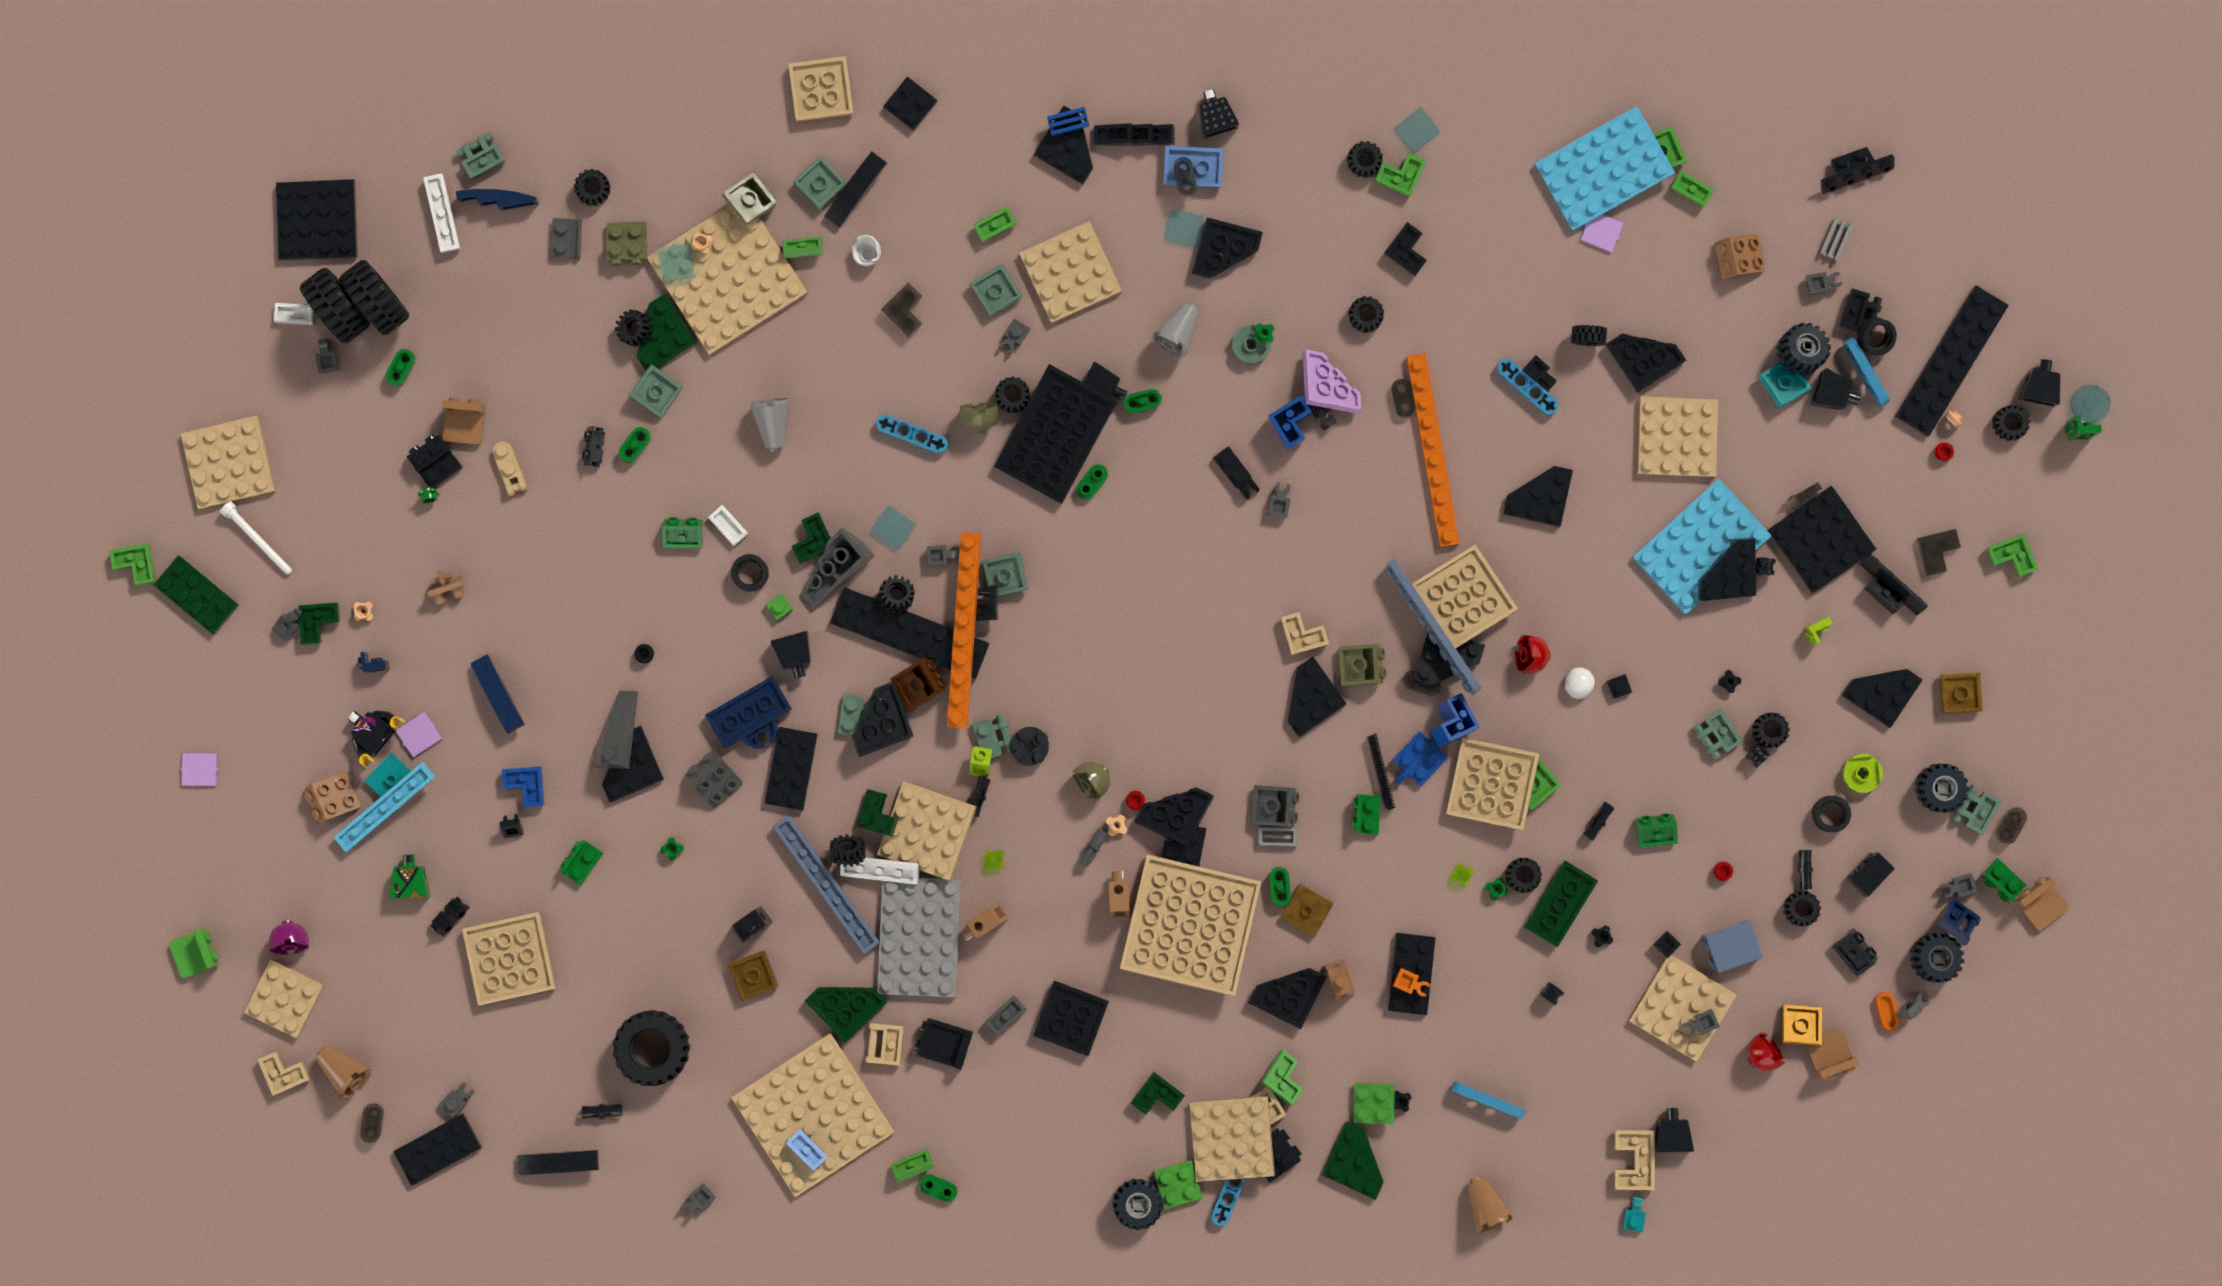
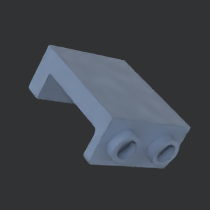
M1750 920L1703 935L1704 940H1701L1704 950L1708 951L1710 956L1708 959L1711 970H1715L1717 973L1763 958Z

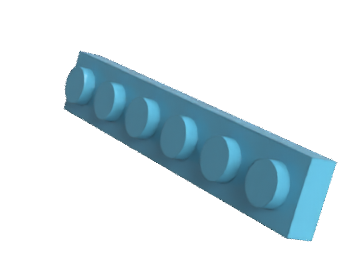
M424 762L420 763L333 838L345 852L350 851L435 779V775Z

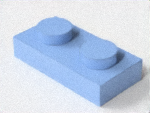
M801 1129L786 1142L813 1171L828 1157Z

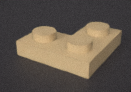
M1300 612L1281 617L1291 655L1329 645L1324 625L1305 631Z
M278 1052L258 1059L272 1096L311 1080L303 1062L284 1069Z

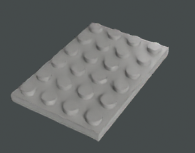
M919 878L917 885L882 881L877 991L880 994L956 998L961 895L960 879H951L949 881L946 879Z

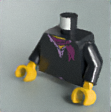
M375 710L372 713L367 712L363 717L354 711L348 720L355 725L351 731L353 736L351 741L355 753L359 757V763L368 768L366 766L367 761L374 762V759L371 757H375L396 730L401 729L398 728V723L400 721L404 723L405 720L388 711Z

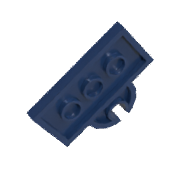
M771 676L705 714L724 749L741 739L752 748L762 749L765 746L759 742L758 735L761 732H766L769 736L768 741L772 744L778 735L776 719L793 709L774 676Z

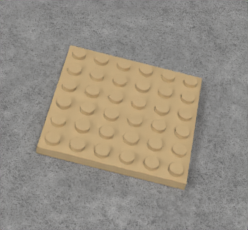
M730 205L647 257L709 355L717 352L808 294L761 219L758 217L748 225H745ZM699 231L701 234L711 235L713 240L709 244V251L707 253H702V251L697 249L693 250L690 247L695 232Z
M1147 855L1120 970L1235 997L1261 881Z
M832 1033L731 1097L795 1197L895 1132ZM799 1129L828 1156L814 1171L786 1144Z

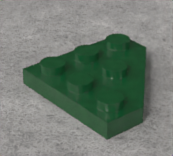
M666 294L649 303L646 315L650 317V322L653 323V326L650 327L653 329V333L649 332L651 338H646L648 342L646 344L642 343L643 346L638 347L636 356L645 371L650 364L658 368L696 344L695 339Z
M818 987L805 1000L844 1043L857 1033L888 1002L875 988Z
M1346 1121L1322 1175L1376 1200L1384 1181L1366 1132L1363 1128Z

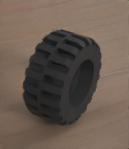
M360 260L340 276L339 282L346 293L382 335L390 334L408 320L409 313L366 260Z
M321 268L301 283L300 291L318 318L341 343H349L369 328L370 321L346 293L339 279L328 268Z
M649 1010L631 1016L622 1023V1026L616 1032L615 1040H613V1058L615 1057L617 1063L615 1064L617 1068H620L621 1074L624 1077H628L631 1082L641 1084V1086H658L674 1079L682 1072L689 1059V1036L684 1030L685 1027L677 1021V1018L663 1011ZM645 1030L660 1031L669 1041L670 1052L667 1059L661 1065L655 1067L645 1066L634 1055V1041Z

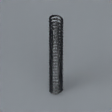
M1374 733L1366 739H1369L1367 742H1370L1368 745H1371L1369 748H1372L1370 749L1372 751L1370 754H1373L1371 757H1374L1372 760H1375L1373 763H1376L1373 766H1377L1374 768L1377 769L1375 772H1378L1376 775H1379L1377 778H1380L1377 781H1381L1378 784L1381 796L1383 797L1384 808L1391 810L1396 806H1393L1395 803H1392L1394 800H1391L1394 797H1390L1393 794H1390L1392 791H1389L1391 788H1388L1390 785H1387L1390 782H1386L1389 779H1385L1388 778V776H1385L1387 773H1384L1387 770H1383L1386 767H1382L1385 765L1382 758L1383 755L1380 751L1377 734Z

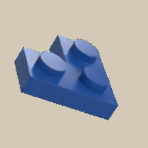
M541 766L502 769L503 789L523 788L524 807L545 806Z

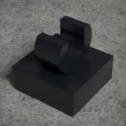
M514 814V819L508 820L505 815L503 821H500V829L504 838L524 835L523 826L517 814Z

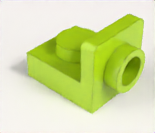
M1830 616L1805 627L1807 631L1805 636L1809 643H1813V645L1821 643L1816 632L1821 634L1829 630L1828 626L1833 623Z
M973 747L969 768L970 775L989 776L992 749Z

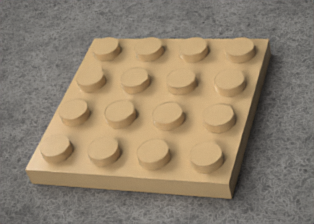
M1090 221L1019 253L1051 324L1122 292Z
M1641 396L1639 399L1637 475L1715 478L1718 399Z
M256 415L181 433L199 510L226 504L229 501L234 502L276 492L259 416Z
M1476 544L1412 583L1455 649L1518 610Z
M1462 738L1446 814L1524 831L1540 754Z
M903 781L891 814L892 817L898 818L893 837L883 836L877 855L893 861L919 864V870L951 881L977 807Z
M540 912L462 929L478 1006L556 989Z
M1671 955L1669 958H1665L1628 1021L1697 1062L1716 1029L1703 1035L1698 1030L1694 1036L1687 1037L1686 1034L1690 1033L1692 1028L1690 1026L1682 1027V1024L1685 1022H1695L1693 1016L1709 1009L1713 1010L1720 1024L1737 994Z
M1268 1096L1190 1102L1196 1182L1275 1176Z

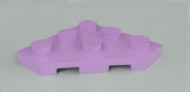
M1306 349L1303 352L1305 403L1358 414L1361 411L1360 392L1356 388L1353 389L1346 382L1347 378L1337 367L1334 369L1327 361L1329 358L1324 353Z

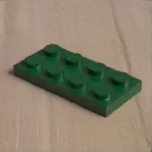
M180 555L174 559L153 584L213 635L217 633L239 606L236 601Z
M1564 860L1523 927L1558 948L1598 880Z

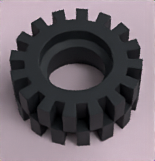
M1370 141L1356 143L1348 154V168L1352 170L1353 174H1357V177H1372L1379 171L1383 162L1381 149L1377 148L1375 143L1371 144ZM1363 152L1369 153L1372 156V163L1366 167L1361 166L1357 160L1359 154Z
M586 169L584 173L580 172L578 174L579 177L575 179L574 191L581 202L589 206H598V203L602 204L604 203L603 200L608 199L611 186L603 173L599 170L590 169L588 171ZM591 180L597 181L600 185L599 191L593 195L585 191L586 183Z
M1362 296V298L1356 299L1349 309V322L1359 332H1372L1383 321L1384 309H1382V304L1371 296ZM1364 307L1370 308L1374 313L1373 319L1368 322L1362 321L1359 317L1360 309Z
M630 309L629 312H623L624 316L620 315L618 317L621 319L620 322L616 321V324L619 325L615 327V331H618L616 333L617 337H619L620 341L630 346H643L642 343L646 344L648 342L646 338H651L649 332L653 333V329L650 328L653 326V323L650 322V317L638 310ZM638 321L639 329L637 333L630 335V326L633 322Z
M1595 325L1572 326V344L1593 347L1606 345L1607 328Z
M1011 376V378L1006 377L1003 381L1001 380L995 391V399L998 406L1008 413L1022 411L1030 400V391L1026 382L1014 376ZM1012 387L1018 389L1020 398L1016 402H1009L1005 398L1007 389Z
M2019 405L2005 406L1995 413V418L1992 419V423H1994L1992 428L1996 430L1995 434H1999V438L2006 439L2005 441L2017 440L2024 436L2030 428L2028 426L2031 423V419L2028 420L2029 414H2026V410L2024 408L2021 409ZM2011 415L2017 418L2018 427L2015 430H2009L2005 427L2004 420L2007 416Z
M894 575V579L891 576L888 577V580L885 579L880 586L878 595L879 603L882 602V608L886 606V611L889 612L892 609L894 614L896 610H898V613H902L903 609L907 611L914 599L915 589H913V584H910L908 579L904 581L903 576H901V579H898V575ZM892 589H898L904 593V597L901 600H895L890 597L889 592Z
M1774 712L1760 715L1754 721V726H1752L1754 730L1752 734L1755 736V741L1766 748L1781 746L1789 737L1788 732L1790 728H1788V721H1785L1786 718ZM1767 723H1774L1778 727V734L1774 738H1769L1764 733V727Z
M845 834V837L839 835V838L835 837L831 840L830 860L832 863H837V866L843 864V867H847V865L853 867V864L857 866L859 862L862 863L864 861L865 843L861 837L855 838L853 834L851 837L849 834Z
M1517 858L1507 867L1505 872L1506 881L1514 891L1520 893L1532 892L1541 883V868L1536 861L1530 858ZM1523 867L1531 872V878L1526 883L1519 882L1516 877L1517 871Z
M1797 891L1790 894L1789 898H1786V903L1783 905L1785 911L1783 912L1790 923L1796 926H1808L1816 922L1818 916L1820 917V901L1810 892ZM1800 901H1805L1809 905V913L1806 916H1799L1795 911V906Z

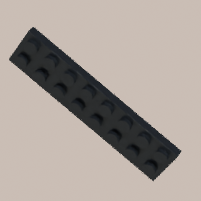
M1975 285L1895 417L1929 437L2009 305Z
M844 587L830 624L921 659L927 657L934 664L951 670L954 629L908 611L902 610V613H898V610H896L894 614L892 609H890L888 612L886 611V606L882 608V602L879 603V600ZM975 637L972 679L976 680L990 643Z

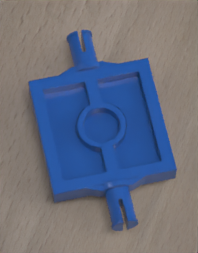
M1418 731L1393 758L1402 771L1394 780L1401 785L1409 777L1422 786L1448 757L1439 749L1434 738L1429 739L1421 731Z

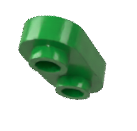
M401 349L396 353L386 372L388 383L393 386L404 384L416 361L413 352L408 349ZM405 356L409 357V361L407 363L403 362V358ZM397 373L400 374V378L398 380H394V375Z
M1156 389L1132 393L1125 397L1123 406L1131 414L1157 408L1161 404L1162 396ZM1154 396L1156 400L1150 403L1148 398ZM1135 401L1137 406L1132 408L1129 403Z
M643 427L635 428L619 448L620 458L627 463L636 461L651 441L650 432ZM641 434L645 436L643 441L638 440V436ZM632 450L633 454L628 457L626 452Z
M1099 464L1092 466L1078 483L1076 488L1077 495L1084 500L1091 499L1107 480V469ZM1101 471L1102 476L1097 478L1094 473ZM1084 486L1090 488L1088 493L1083 492L1082 488Z
M1276 867L1269 874L1271 900L1277 906H1285L1291 899L1289 873L1285 868ZM1281 873L1283 876L1282 880H1276L1275 875ZM1278 893L1284 894L1283 900L1277 898Z
M927 1174L920 1180V1189L927 1195L944 1202H951L957 1196V1187L952 1182L933 1174ZM927 1181H931L933 1183L932 1188L926 1187ZM950 1189L951 1195L946 1196L944 1190Z

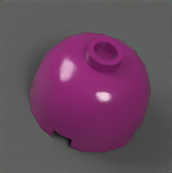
M290 920L281 922V925L276 926L269 936L270 952L278 955H288L287 951L295 950L294 954L309 949V938L306 930L301 925Z

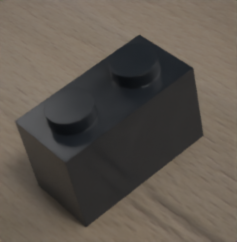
M1879 852L1867 854L1862 860L1864 863L1859 868L1855 867L1849 873L1851 877L1847 881L1864 897H1869L1895 869Z

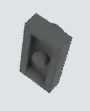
M1013 995L985 1023L999 1036L1027 1009Z

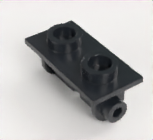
M595 426L587 427L584 433L586 448L582 452V461H584V466L591 465L592 463L593 467H600L603 450L596 449V445L604 446L605 432L600 427H596L595 430Z
M456 896L455 899L452 898L444 907L448 913L445 915L441 911L431 921L432 924L430 926L436 933L444 937L452 930L455 923L465 916L466 911L470 907Z

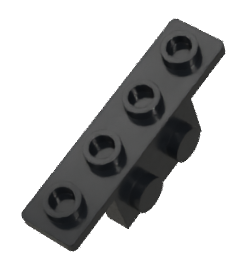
M1865 147L1831 159V166L1836 174L1821 179L1822 194L1833 192L1842 187L1889 172L1895 168V157L1891 154L1875 160L1869 149Z
M1869 554L1860 562V565L1873 576L1864 589L1892 615L1903 604L1915 615H1919L1928 607L1922 598L1918 597L1872 554Z

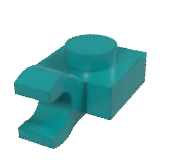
M1633 1196L1631 1209H1625L1623 1229L1643 1232L1646 1215L1645 1211H1640L1643 1198Z

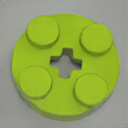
M1857 754L1846 760L1842 776L1850 790L1858 793H1867L1873 791L1881 782L1883 769L1873 756ZM1860 768H1863L1868 773L1864 776V779L1858 776Z

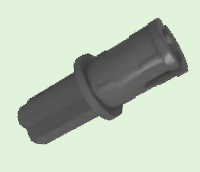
M1098 828L1090 843L1087 842L1086 845L1088 846L1079 859L1082 865L1088 867L1097 852L1101 851L1099 849L1108 836L1106 832Z

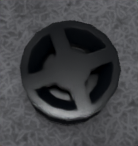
M1756 558L1758 564L1756 574H1775L1773 565L1776 563V559Z
M1758 743L1745 757L1751 760L1757 768L1770 754L1764 751Z
M1548 982L1546 984L1547 988L1545 991H1541L1540 995L1556 1006L1558 998L1563 996L1564 992Z

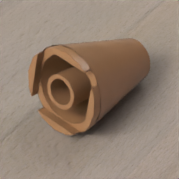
M330 1046L323 1047L317 1052V1063L343 1099H348L355 1095L353 1091L356 1088L361 1089L371 1075L370 1069L367 1066Z
M1481 1176L1470 1180L1471 1184L1468 1185V1191L1477 1234L1501 1226L1503 1221L1508 1223L1513 1220L1512 1214L1486 1178L1482 1179Z

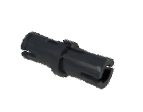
M979 776L975 791L971 795V805L977 807L974 814L977 817L980 815L983 802L987 799L986 793L991 779Z
M1604 802L1597 814L1591 818L1592 821L1583 835L1594 841L1601 828L1605 827V822L1615 808Z
M1799 850V889H1812V850Z
M602 1103L597 1106H582V1119L621 1117L623 1114L622 1104L604 1105Z

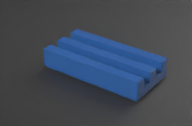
M1085 107L1047 116L1052 136L1089 127ZM1082 113L1081 116L1052 123L1053 120ZM1084 120V123L1054 130V127Z

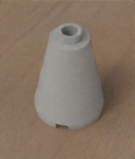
M1191 302L1183 303L1153 333L1152 341L1154 344L1158 342L1161 345L1160 349L1169 355L1178 358L1180 355H1182V358L1185 357L1198 320V307Z
M774 398L772 400L751 402V409L765 448H770V452L781 451V447L785 446L789 399Z

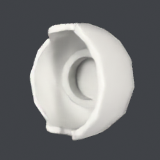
M862 235L857 237V242L852 247L853 259L859 265L865 267L875 264L881 256L880 244L873 236Z
M1583 667L1573 668L1565 679L1566 692L1576 699L1586 698L1593 691L1595 684L1594 676L1588 669Z

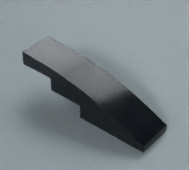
M1132 123L1094 125V145H1175V125H1133Z
M871 151L824 217L839 228L842 227L851 212L855 210L864 195L868 193L888 162Z
M598 1150L517 1155L518 1175L599 1170Z

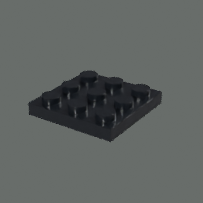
M1054 980L1033 1036L1089 1057L1109 1001Z

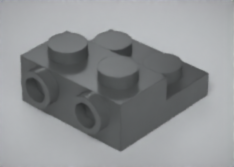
M1254 785L1251 824L1293 828L1294 824L1298 821L1295 804L1299 803V793L1296 792V788Z

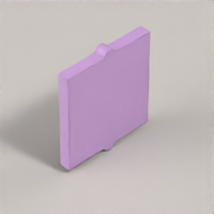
M1602 214L1584 225L1585 230L1580 240L1612 253L1616 241L1620 239L1619 234L1624 223Z
M425 712L402 726L400 730H396L403 741V746L407 747L413 758L443 739L435 728L436 724L431 722Z
M182 753V767L180 768V771H182L181 786H217V772L219 771V768H217V754Z

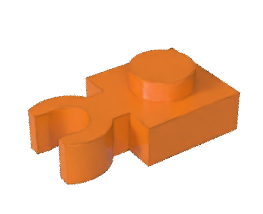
M1400 968L1393 986L1410 994L1415 989L1420 996H1426L1425 993L1421 992L1420 988L1422 985L1430 987V984L1425 981L1417 982L1418 975Z

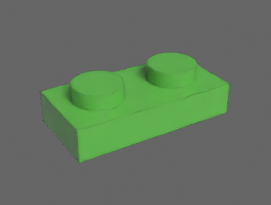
M1680 171L1670 188L1703 208L1714 192V189L1683 171Z
M1008 206L973 224L982 242L1017 225Z
M822 237L784 240V258L823 254Z
M928 1149L891 1164L898 1183L934 1168Z

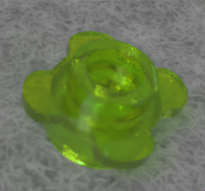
M1001 850L997 852L986 851V869H1003L1002 857L1004 852Z
M1458 863L1455 872L1451 875V879L1461 882L1463 886H1467L1470 877L1474 874V870L1464 867L1462 863Z

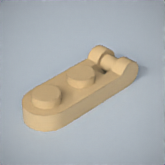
M504 441L496 443L493 447V455L509 496L514 495L516 491L527 490L526 481L512 446ZM517 478L518 483L512 485L511 480Z

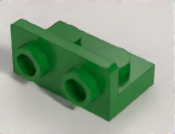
M2075 415L2065 424L2066 436L2068 435L2069 441L2092 439L2102 433L2101 424L2095 425V422H2086L2082 426L2081 415Z
M669 517L664 519L662 525L663 548H702L703 520H698L695 517L687 519Z
M1357 794V798H1353V810H1356V817H1352L1351 829H1355V833L1379 834L1381 796Z
M1663 813L1652 817L1646 815L1635 819L1639 848L1678 844L1677 821L1673 814Z
M586 840L577 841L571 849L573 853L570 858L566 857L560 865L562 868L560 873L565 874L579 885L585 882L604 854Z
M1996 858L1981 874L1984 878L1983 882L1991 889L1994 887L1999 892L1997 895L2004 902H2014L2016 900L2015 897L2026 886L1999 858Z

